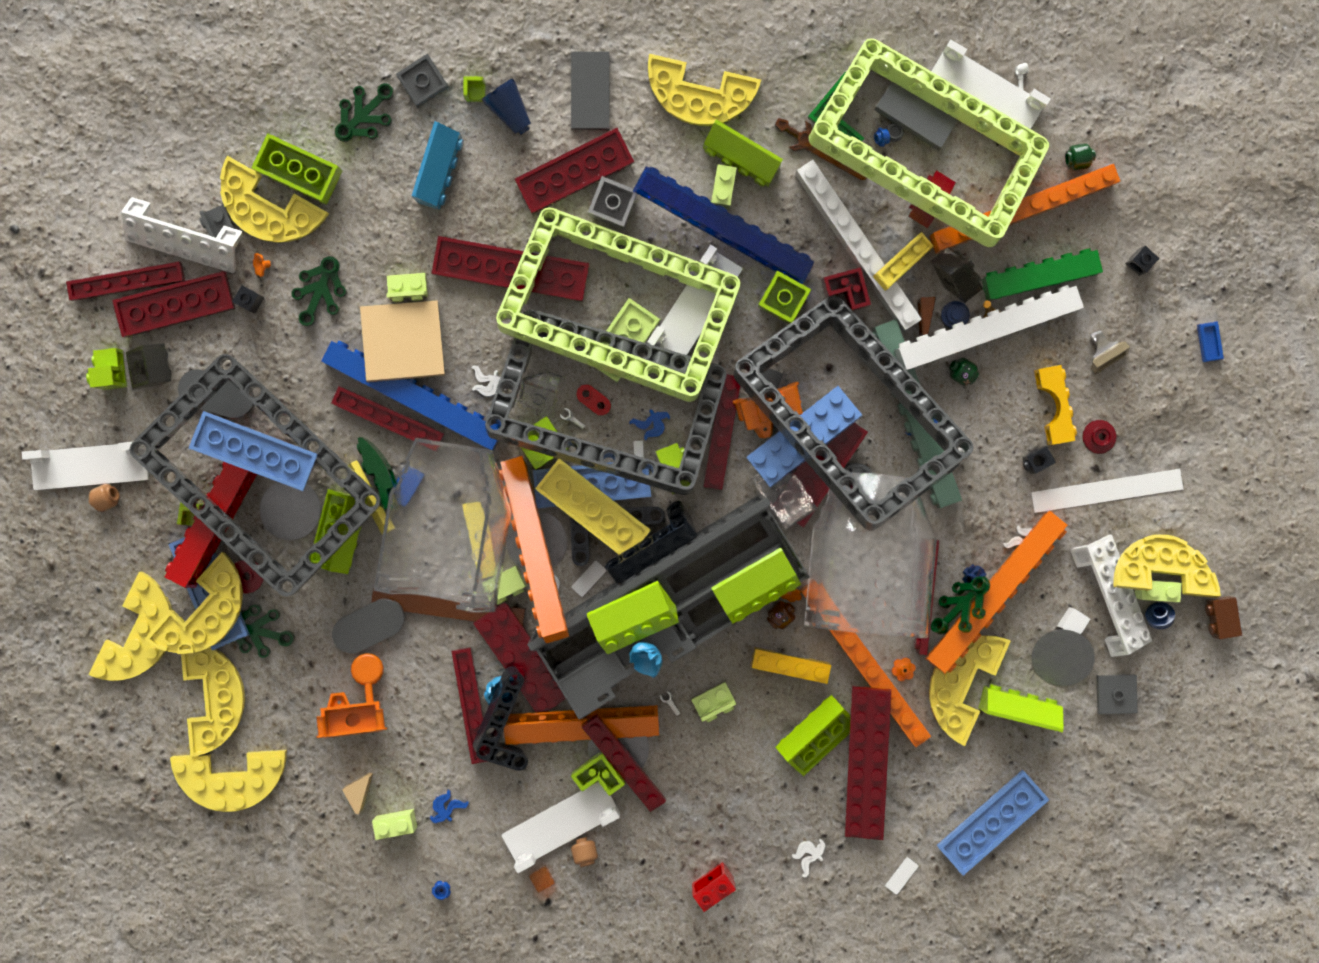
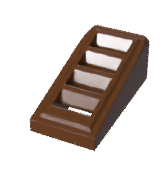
M921 297L917 300L918 314L921 317V320L918 322L919 337L929 333L936 297Z

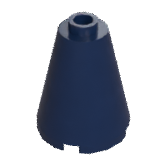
M513 78L481 99L515 134L519 132L522 135L530 129L528 125L531 122Z

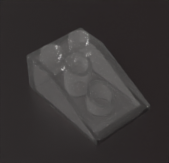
M793 471L772 488L769 487L759 473L751 478L760 493L767 497L771 503L769 505L785 530L818 509Z

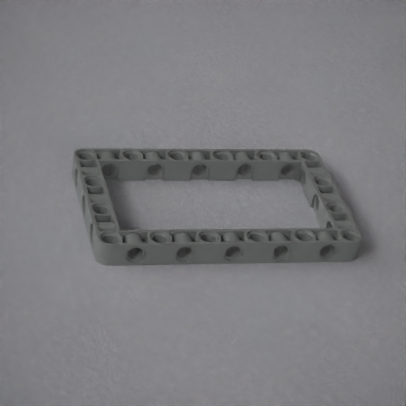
M838 296L827 297L736 362L734 370L736 382L866 530L874 531L963 464L973 452L974 446L972 441ZM829 325L833 327L944 450L939 456H934L922 465L909 479L905 478L893 487L880 501H872L863 491L862 485L848 470L842 467L836 460L837 457L822 440L820 441L813 434L811 427L797 411L792 410L785 402L783 395L762 375L767 369ZM771 348H775V349H777L778 351H777V352H774V351H772V350H770V349H771ZM880 362L885 363L887 366L881 365ZM745 369L748 373H743L740 370ZM905 390L912 392V394L906 393ZM765 398H771L773 401L769 402ZM931 419H936L939 423H934ZM790 427H797L798 431H793ZM958 448H962L965 453L960 452ZM816 456H822L824 460H818ZM928 470H933L936 475L930 474ZM843 485H846V486H848L851 490H849V491L844 490V489L842 488V486H843ZM899 492L904 493L907 498L901 497ZM868 516H875L877 521L870 520Z
M530 309L523 312L524 315L599 343L607 342L610 344V347L639 357L638 353H644L646 357L642 359L683 374L686 373L692 358L688 355ZM541 332L538 336L547 337L548 334ZM513 339L485 423L486 433L490 438L676 494L688 495L692 492L727 375L723 366L711 363L680 467L676 468L509 418L511 408H514L520 390L521 378L523 373L526 372L533 344L523 340ZM517 354H522L524 357L522 359H517L514 356ZM678 363L681 364L683 368L678 369L674 365ZM711 375H718L720 379L715 380ZM511 389L512 393L505 394L503 393V390ZM707 409L710 411V414L705 415L701 410ZM493 424H498L501 426L497 430H493L490 428ZM531 435H536L538 440L531 441L528 438ZM697 444L700 450H693L691 445ZM573 446L576 448V451L571 453L566 448ZM610 457L614 462L607 464L604 459ZM649 469L652 471V474L645 475L642 470ZM687 480L690 485L687 487L682 486L680 481Z
M228 354L217 357L132 442L129 449L130 454L274 590L285 597L297 593L375 513L382 502L380 495L241 363ZM226 360H230L232 363L231 368L228 370L223 369V363ZM228 380L249 401L265 413L284 434L288 435L298 447L310 451V443L317 442L319 448L316 452H313L318 454L316 463L356 501L355 505L327 530L325 536L315 543L290 571H287L159 451ZM259 387L261 390L260 395L253 397L251 394L252 390ZM198 388L203 390V395L200 398H196L194 394ZM287 414L290 417V421L288 424L282 425L280 418ZM173 416L175 423L173 426L168 427L166 420ZM141 445L146 447V452L143 455L138 453V448ZM344 468L348 474L345 479L341 480L338 478L337 473L340 469ZM170 472H173L176 476L175 481L172 483L167 480V475ZM373 495L376 498V504L369 507L366 504V499L368 496ZM200 499L205 502V507L202 510H198L196 507V503ZM341 524L348 526L349 530L345 535L339 533L338 528ZM228 527L234 529V535L231 538L225 534V530ZM314 552L320 554L321 559L318 563L311 561V555ZM257 554L263 556L264 560L261 565L256 564L254 561V557ZM285 581L292 583L293 588L290 592H286L283 589Z

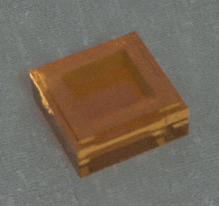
M546 865L529 875L538 893L555 884V880Z

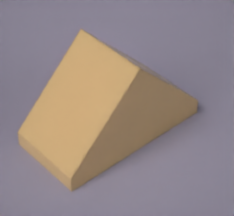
M369 772L342 789L356 814H360L363 810L373 773Z

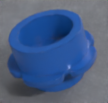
M878 128L877 132L874 133L875 143L880 147L889 144V131Z
M437 881L432 888L434 897L443 900L450 896V885L447 882Z

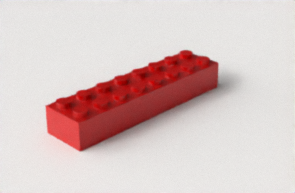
M223 462V470L220 475L214 478L212 482L213 488L206 495L229 517L234 519L257 474ZM203 501L204 504H203L201 510L204 509V507H205V502H204V501ZM195 515L192 527H188L184 534L185 539L183 543L179 544L174 554L176 556L174 560L169 562L165 568L166 574L164 577L184 588L197 587L198 583L196 580L206 570L212 555L216 552L222 541Z

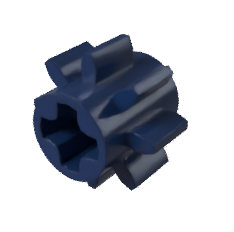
M972 564L962 572L965 575L962 580L964 583H971L975 577H985L987 574L982 567Z

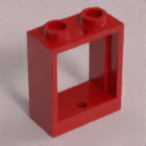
M724 862L692 883L693 897L703 912L736 890L734 877Z

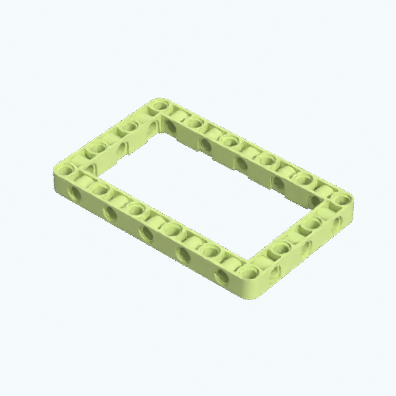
M867 39L863 43L809 135V142L816 149L986 247L995 246L1005 234L1049 148V142L1040 134L876 39ZM870 70L896 83L1020 156L989 217L975 210V207L960 198L953 197L942 191L941 187L922 176L918 177L906 170V167L891 158L880 155L867 144L837 130L838 124Z
M545 208L538 217L496 317L497 327L500 332L678 399L692 402L700 394L740 288V280L737 276L557 209ZM550 218V219H553L554 221L549 223V222H546L545 220ZM588 232L590 234L588 236H583L581 233ZM562 236L570 239L575 244L592 250L593 248L607 253L608 256L621 261L635 263L643 266V269L662 276L667 275L678 279L679 282L715 293L716 296L685 374L521 314V310L524 304L527 303L534 287V280L538 270H541L546 259L552 237ZM624 245L626 248L619 249L617 246ZM535 251L540 253L538 256L531 255ZM654 258H659V259H661L662 261L659 262V263H657V262L653 261V259H654ZM694 271L698 275L692 276L689 274V272ZM518 285L526 286L522 290L516 288ZM726 285H732L734 289H728ZM718 318L721 320V323H715L712 319ZM510 319L511 322L509 324L502 323V320ZM541 332L548 334L545 338H541L538 335ZM583 346L585 349L583 351H577L575 350V347ZM705 352L708 357L702 358L699 353ZM618 359L622 363L620 365H614L612 361ZM655 373L658 375V378L651 379L648 375ZM693 387L695 392L689 393L685 388Z

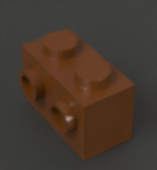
M1226 596L1206 600L1205 611L1207 616H1209L1210 624L1208 629L1212 637L1226 639L1242 636L1236 597Z

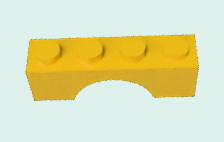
M1062 365L1034 370L1037 389L1049 393L1056 404V413L1053 420L1044 426L1047 445L1075 441L1077 431L1076 427L1072 425L1073 410L1068 403L1070 393L1069 389L1065 387V370L1062 369Z
M754 647L750 664L751 668L825 684H828L831 670L829 662L789 656L759 647Z

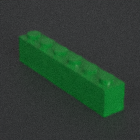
M1091 248L1079 251V254L1074 256L1072 253L1061 255V259L1054 260L1053 257L1043 259L1041 264L1035 265V262L1023 264L1024 268L1016 269V266L1004 269L1005 272L998 274L997 271L986 273V277L981 279L986 301L1101 274L1103 269L1098 250L1091 251Z

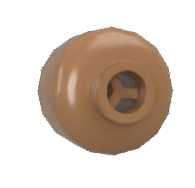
M109 484L96 487L89 493L90 506L100 512L115 507L119 501L118 490Z
M587 837L577 839L576 844L571 847L574 863L580 865V868L595 864L598 853L594 841H587Z

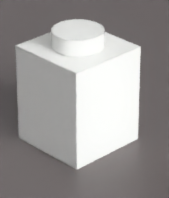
M1069 607L1057 627L1081 634L1090 618Z

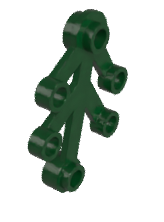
M383 83L379 85L377 89L378 95L364 108L363 98L366 95V91L362 86H356L353 89V94L355 95L354 118L350 121L349 111L352 109V104L347 99L340 101L341 123L335 128V136L338 140L348 142L353 136L368 137L371 140L378 137V131L374 127H368L367 129L355 128L360 123H379L386 127L391 125L392 118L386 113L382 115H369L384 100L387 101L393 97L394 90L389 84ZM361 89L363 91L361 95H356L357 90ZM385 90L390 91L388 96L383 95ZM344 103L349 104L347 108L342 107ZM384 117L389 118L387 123H383ZM346 129L348 134L344 136L342 131ZM371 130L375 131L373 136H369Z
M332 256L325 257L321 261L320 266L308 271L303 270L299 273L300 280L305 283L310 282L312 277L322 274L319 281L292 290V297L296 300H301L304 298V295L314 292L307 310L299 314V322L304 326L309 327L315 323L314 313L322 295L327 304L328 313L332 315L339 313L340 308L335 304L327 285L329 278H331L335 286L334 293L336 296L345 297L347 294V289L342 286L337 274L340 269V263ZM329 263H333L334 267L331 270H329L327 267ZM308 273V278L303 280V274ZM339 288H343L344 290L343 294L341 295L338 294ZM296 291L301 292L300 297L295 296ZM331 306H336L335 312L330 311ZM306 316L311 317L310 322L305 321Z
M978 576L971 583L955 582L952 586L954 593L962 595L965 591L970 592L966 596L947 597L944 595L940 597L939 605L947 609L951 605L956 606L944 619L935 618L931 623V630L938 635L947 633L948 625L962 612L958 628L964 633L970 632L972 629V624L969 622L971 601L975 598V607L972 610V615L977 619L984 618L986 611L982 608L984 594L990 589L989 579L984 576Z
M257 604L251 605L247 611L241 614L243 620L245 621L251 616L259 615L261 607ZM253 607L258 609L256 614L252 612ZM276 609L269 610L265 616L250 625L246 624L250 634L249 637L261 658L268 657L271 651L269 647L263 644L259 636L278 640V643L283 647L293 644L295 636L291 631L280 633L261 628L266 623L275 621L280 617V613ZM271 612L276 613L275 619L270 616ZM285 635H289V636H290V641H289V642L285 641V639H284V636H285ZM244 637L237 640L239 650L242 653L251 651L252 645L250 642L245 641ZM243 644L248 645L247 651L243 650ZM262 649L267 650L266 655L261 654Z

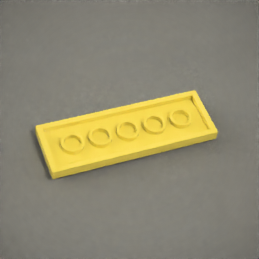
M561 459L556 461L535 488L618 554L643 541L651 531Z

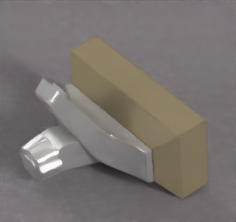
M1102 331L1094 332L1090 335L1091 340L1097 347L1091 370L1095 375L1128 355L1130 347L1126 342H1110L1105 338Z

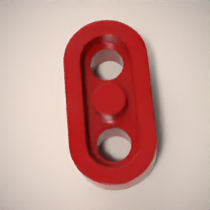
M587 384L578 388L577 398L581 403L597 415L603 416L609 413L611 403L604 395ZM586 390L590 393L587 398L582 395ZM603 402L605 404L604 409H598V403Z

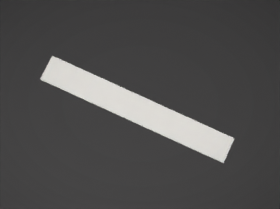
M1180 469L1031 493L1034 512L1037 513L1183 490Z

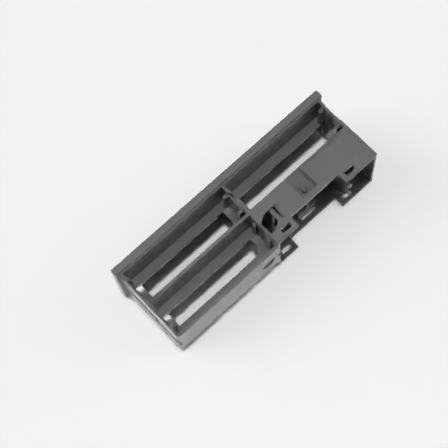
M761 494L757 495L697 532L696 537L689 543L624 582H615L564 614L569 637L590 625L587 618L588 612L658 581L676 605L679 623L610 654H607L598 641L563 662H557L554 656L551 655L550 649L569 637L546 644L543 638H539L537 631L532 633L527 644L531 651H537L578 719H582L616 698L612 688L617 686L616 683L637 671L634 669V665L627 670L625 669L626 666L631 664L629 653L635 644L640 642L651 643L659 649L661 655L666 654L671 663L696 649V646L732 625L724 610L698 626L694 625L687 613L715 596L712 590L713 586L779 548L784 552L800 582L810 578L770 512L769 505L771 503L767 497ZM757 522H761L768 534L766 538L676 593L673 591L666 579L667 577ZM680 647L684 649L675 656L672 654L673 651ZM603 694L607 695V698L599 702L598 697Z

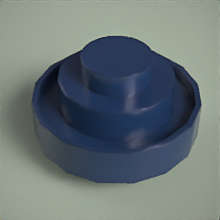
M951 301L943 307L940 317L946 327L953 329L952 325L960 322L966 325L970 312L968 307L961 301Z
M1164 602L1151 604L1145 612L1147 623L1155 629L1169 628L1175 621L1173 607Z

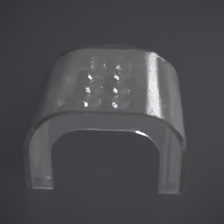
M415 438L405 459L408 462L404 471H400L397 476L400 478L396 488L392 487L389 494L374 591L387 594L431 596L460 602V605H456V609L495 612L512 512L493 451Z
M850 472L862 485L863 491L872 501H880L893 487L906 478ZM843 485V486H842V488H843L844 490H847V491L851 490V489H850L848 486H846V485ZM829 489L826 503L820 510L821 515L813 527L809 566L810 578L808 579L804 625L846 632L928 638L937 539L921 496L874 531H869L856 520ZM899 492L901 497L907 498L904 493ZM868 516L870 520L877 521L875 516Z

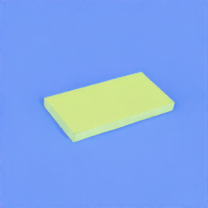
M628 298L606 331L645 343L661 319ZM601 342L602 344H605L607 346L610 345L607 342ZM618 359L612 361L614 365H620L622 363ZM598 369L599 371H601L617 383L621 378L617 375Z

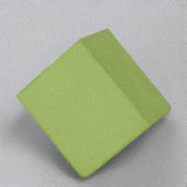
M463 77V96L466 102H483L481 99L486 96V83L483 77Z
M180 502L177 525L192 526L195 521L193 520L194 514ZM196 503L197 509L201 510L203 504Z

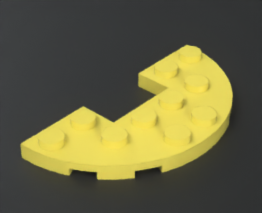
M649 54L648 76L656 99L668 113L685 123L698 126H713L716 119L722 123L728 122L740 115L752 103L760 87L761 79L726 71L723 74L720 90L685 82L683 78L687 62Z
M229 156L226 157L220 175L221 198L231 219L248 234L268 242H291L315 231L329 215L328 212L296 194H293L285 210L254 193L262 178L261 174Z
M1151 535L1134 542L1122 553L1115 568L1113 587L1149 591L1152 589V572L1181 576L1183 595L1211 598L1221 597L1218 580L1215 573H1212L1206 564L1208 562L1198 550H1194L1187 545L1188 542L1174 536Z
M221 552L196 580L209 593V596L186 621L174 610H170L146 636L145 640L160 650L172 653H195L214 646L231 631L240 614L243 590L239 573L225 552Z
M142 571L138 573L122 605L139 614L124 647L110 640H105L90 670V676L109 681L133 678L153 667L166 652L154 647L145 640L146 636L162 618L172 610L169 599L161 590V586Z
M981 635L975 643L971 642L969 644L967 654L955 661L957 665L951 673L946 672V674H943L937 668L933 670L929 685V700L933 715L944 732L963 746L966 745L980 713L978 709L964 704V699L977 669L996 676L1011 642L1008 639L998 636Z
M211 647L195 653L181 654L183 681L203 679L206 716L187 719L190 757L206 754L227 741L238 727L244 711L245 692L239 672L223 653L217 649L212 650Z
M287 750L248 752L247 771L212 773L211 754L190 757V755L172 756L170 761L177 783L189 798L208 809L233 812L254 806L273 791L284 772Z

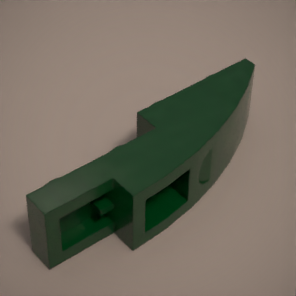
M363 437L357 438V449L363 458V471L367 475L375 476L374 485L380 493L381 507L388 511L397 509L392 490L398 489L399 485L390 464L372 442Z

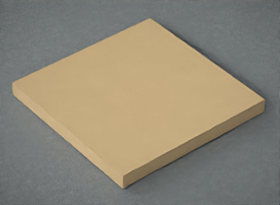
M438 300L360 307L367 382L445 376Z

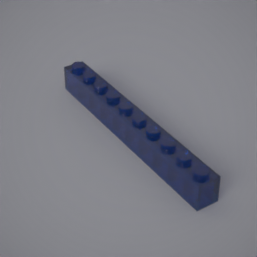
M646 166L632 190L774 272L779 271L801 284L805 282L814 264V261L807 254L799 253L791 245L777 241L774 235L763 233L758 226L749 225L744 222L742 217L728 213L727 209L723 206L712 204L707 197L698 196L693 193L694 191L691 188L677 184L675 179L663 176L654 167Z

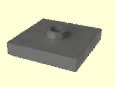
M428 53L395 74L417 108L449 88Z
M1097 675V713H1138L1137 675Z

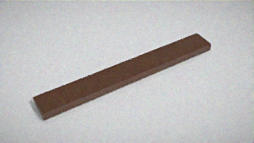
M376 587L373 588L371 601L372 603L381 598H388L398 602L404 612L474 622L498 606L496 604ZM510 607L523 626L525 609Z

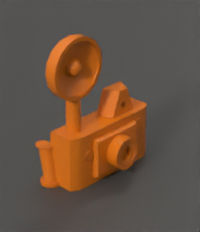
M793 382L778 388L777 390L783 395L785 402L793 411H797L801 415L803 411L797 386L799 382ZM750 397L733 401V404L736 406L739 421H744L747 430L754 429L759 438L771 437L773 434V423ZM765 398L769 402L773 401L771 398Z
M371 653L361 654L354 659L351 665L353 679L365 686L366 703L350 705L345 692L330 694L327 708H320L321 716L316 717L318 727L317 738H333L387 730L381 702H374L372 685L376 684L384 673L383 663L378 656Z

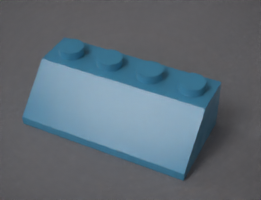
M434 121L411 196L419 204L440 210L441 205L444 206L447 197L445 191L451 185L452 176L450 175L452 169H455L457 166L458 158H456L458 150L461 151L464 140L459 132Z

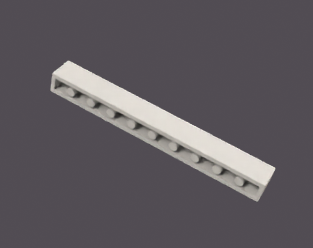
M814 160L798 169L795 174L796 178L858 268L861 267L863 276L892 319H897L901 332L919 322L921 317L897 282L884 291L873 278V275L885 264Z
M1069 285L1058 288L1057 293L1052 294L1049 291L1041 294L1040 299L1034 300V297L1023 300V305L1017 306L1014 303L1006 306V311L1000 313L998 309L987 313L988 317L982 319L981 315L969 319L970 323L966 325L960 322L952 325L953 329L946 331L943 328L935 331L934 336L928 337V334L917 337V342L910 343L909 340L898 344L900 348L895 349L894 352L897 360L906 370L1077 311L1084 308L1077 286L1069 288Z

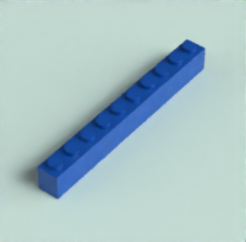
M340 340L337 343L331 341L321 362L489 450H495L499 441L487 435L486 421L483 420L485 416L475 411L473 414L466 411L468 407L460 403L456 405L450 403L451 398L440 394V396L433 394L434 390L426 385L420 387L416 385L417 381L414 379L367 382L364 353L357 349L354 352L349 350V345ZM493 424L490 428L493 430H497L501 426L498 424Z

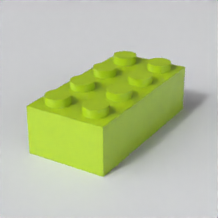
M267 133L251 167L257 173L325 205L328 204L343 171L339 166Z

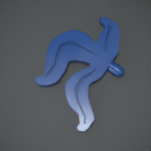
M650 409L651 416L646 421L633 418L629 424H635L640 429H647L651 422H653L654 428L645 433L644 439L658 437L665 429L661 419L667 417L670 420L668 412L654 413Z
M447 790V794L435 798L433 809L438 814L435 817L430 816V820L433 823L442 822L445 819L451 822L452 818L449 815L452 813V810L454 808H466L469 802L463 803L460 800H451L446 810L444 803L451 797V791Z

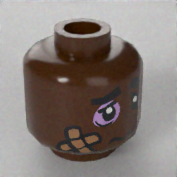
M779 601L768 610L767 620L773 628L783 630L796 619L794 614L796 610L791 603Z

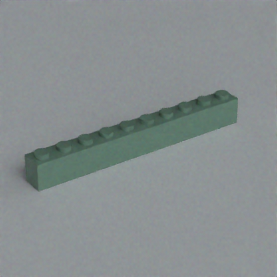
M897 319L872 328V333L895 358L894 350L900 348L898 344L905 342ZM915 369L907 370L920 384ZM905 390L906 393L912 394V392ZM899 402L897 408L900 415H903L905 418L904 428L907 434H911L912 440L910 444L913 451H917L919 457L917 463L920 468L934 456H939L944 450ZM928 470L930 474L936 475L933 470ZM952 472L930 488L932 493L930 495L931 502L937 508H943L962 501Z

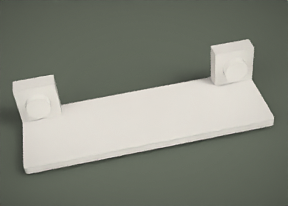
M950 40L931 72L1031 129L1040 112L1047 106L1051 98L1035 89L1030 94L966 57L964 54L967 49Z
M131 198L121 211L126 241L230 273L236 271L235 248L243 237L242 231L223 226L218 236L214 238L149 218L146 215L151 209L150 203Z
M712 245L709 246L700 260V263L737 277L742 271L740 266L719 254L717 248ZM686 285L660 327L657 326L647 343L687 355L702 332L716 296L715 293ZM726 285L728 289L732 287V285Z
M132 442L22 452V460H30L34 490L149 479L148 471L130 454L129 449ZM145 445L139 446L138 453L140 455L145 454Z
M1107 535L1089 545L1071 549L1070 551L1077 568L1092 566L1118 633L1116 636H1109L1105 639L1111 657L1129 655L1152 642L1133 589L1113 587L1114 572L1120 558L1113 536Z
M597 781L583 792H577L504 832L502 838L516 861L514 865L516 872L520 873L534 865L536 859L600 824L604 827L620 818V811L612 796H609L599 781Z

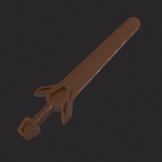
M778 118L775 127L781 133L787 131L788 134H792L797 139L798 144L788 147L791 150L806 149L859 180L867 179L860 173L813 147L809 142L812 127L807 121H805L806 131L799 132L791 127L788 120Z

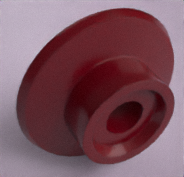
M1095 420L1085 427L1082 438L1085 447L1089 451L1096 454H1104L1114 447L1117 434L1115 428L1109 422ZM1100 433L1103 434L1102 440L1099 439Z
M240 560L234 565L241 579L243 593L249 594L258 590L263 583V578L245 561ZM246 573L250 574L249 580L245 577Z

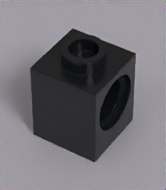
M1145 245L1139 248L1126 264L1140 276L1147 273L1160 258Z
M241 285L232 302L256 314L265 297Z
M1042 446L1022 457L1025 470L1031 474H1036L1056 463L1047 446ZM1035 456H1039L1041 459L1039 466L1034 464Z

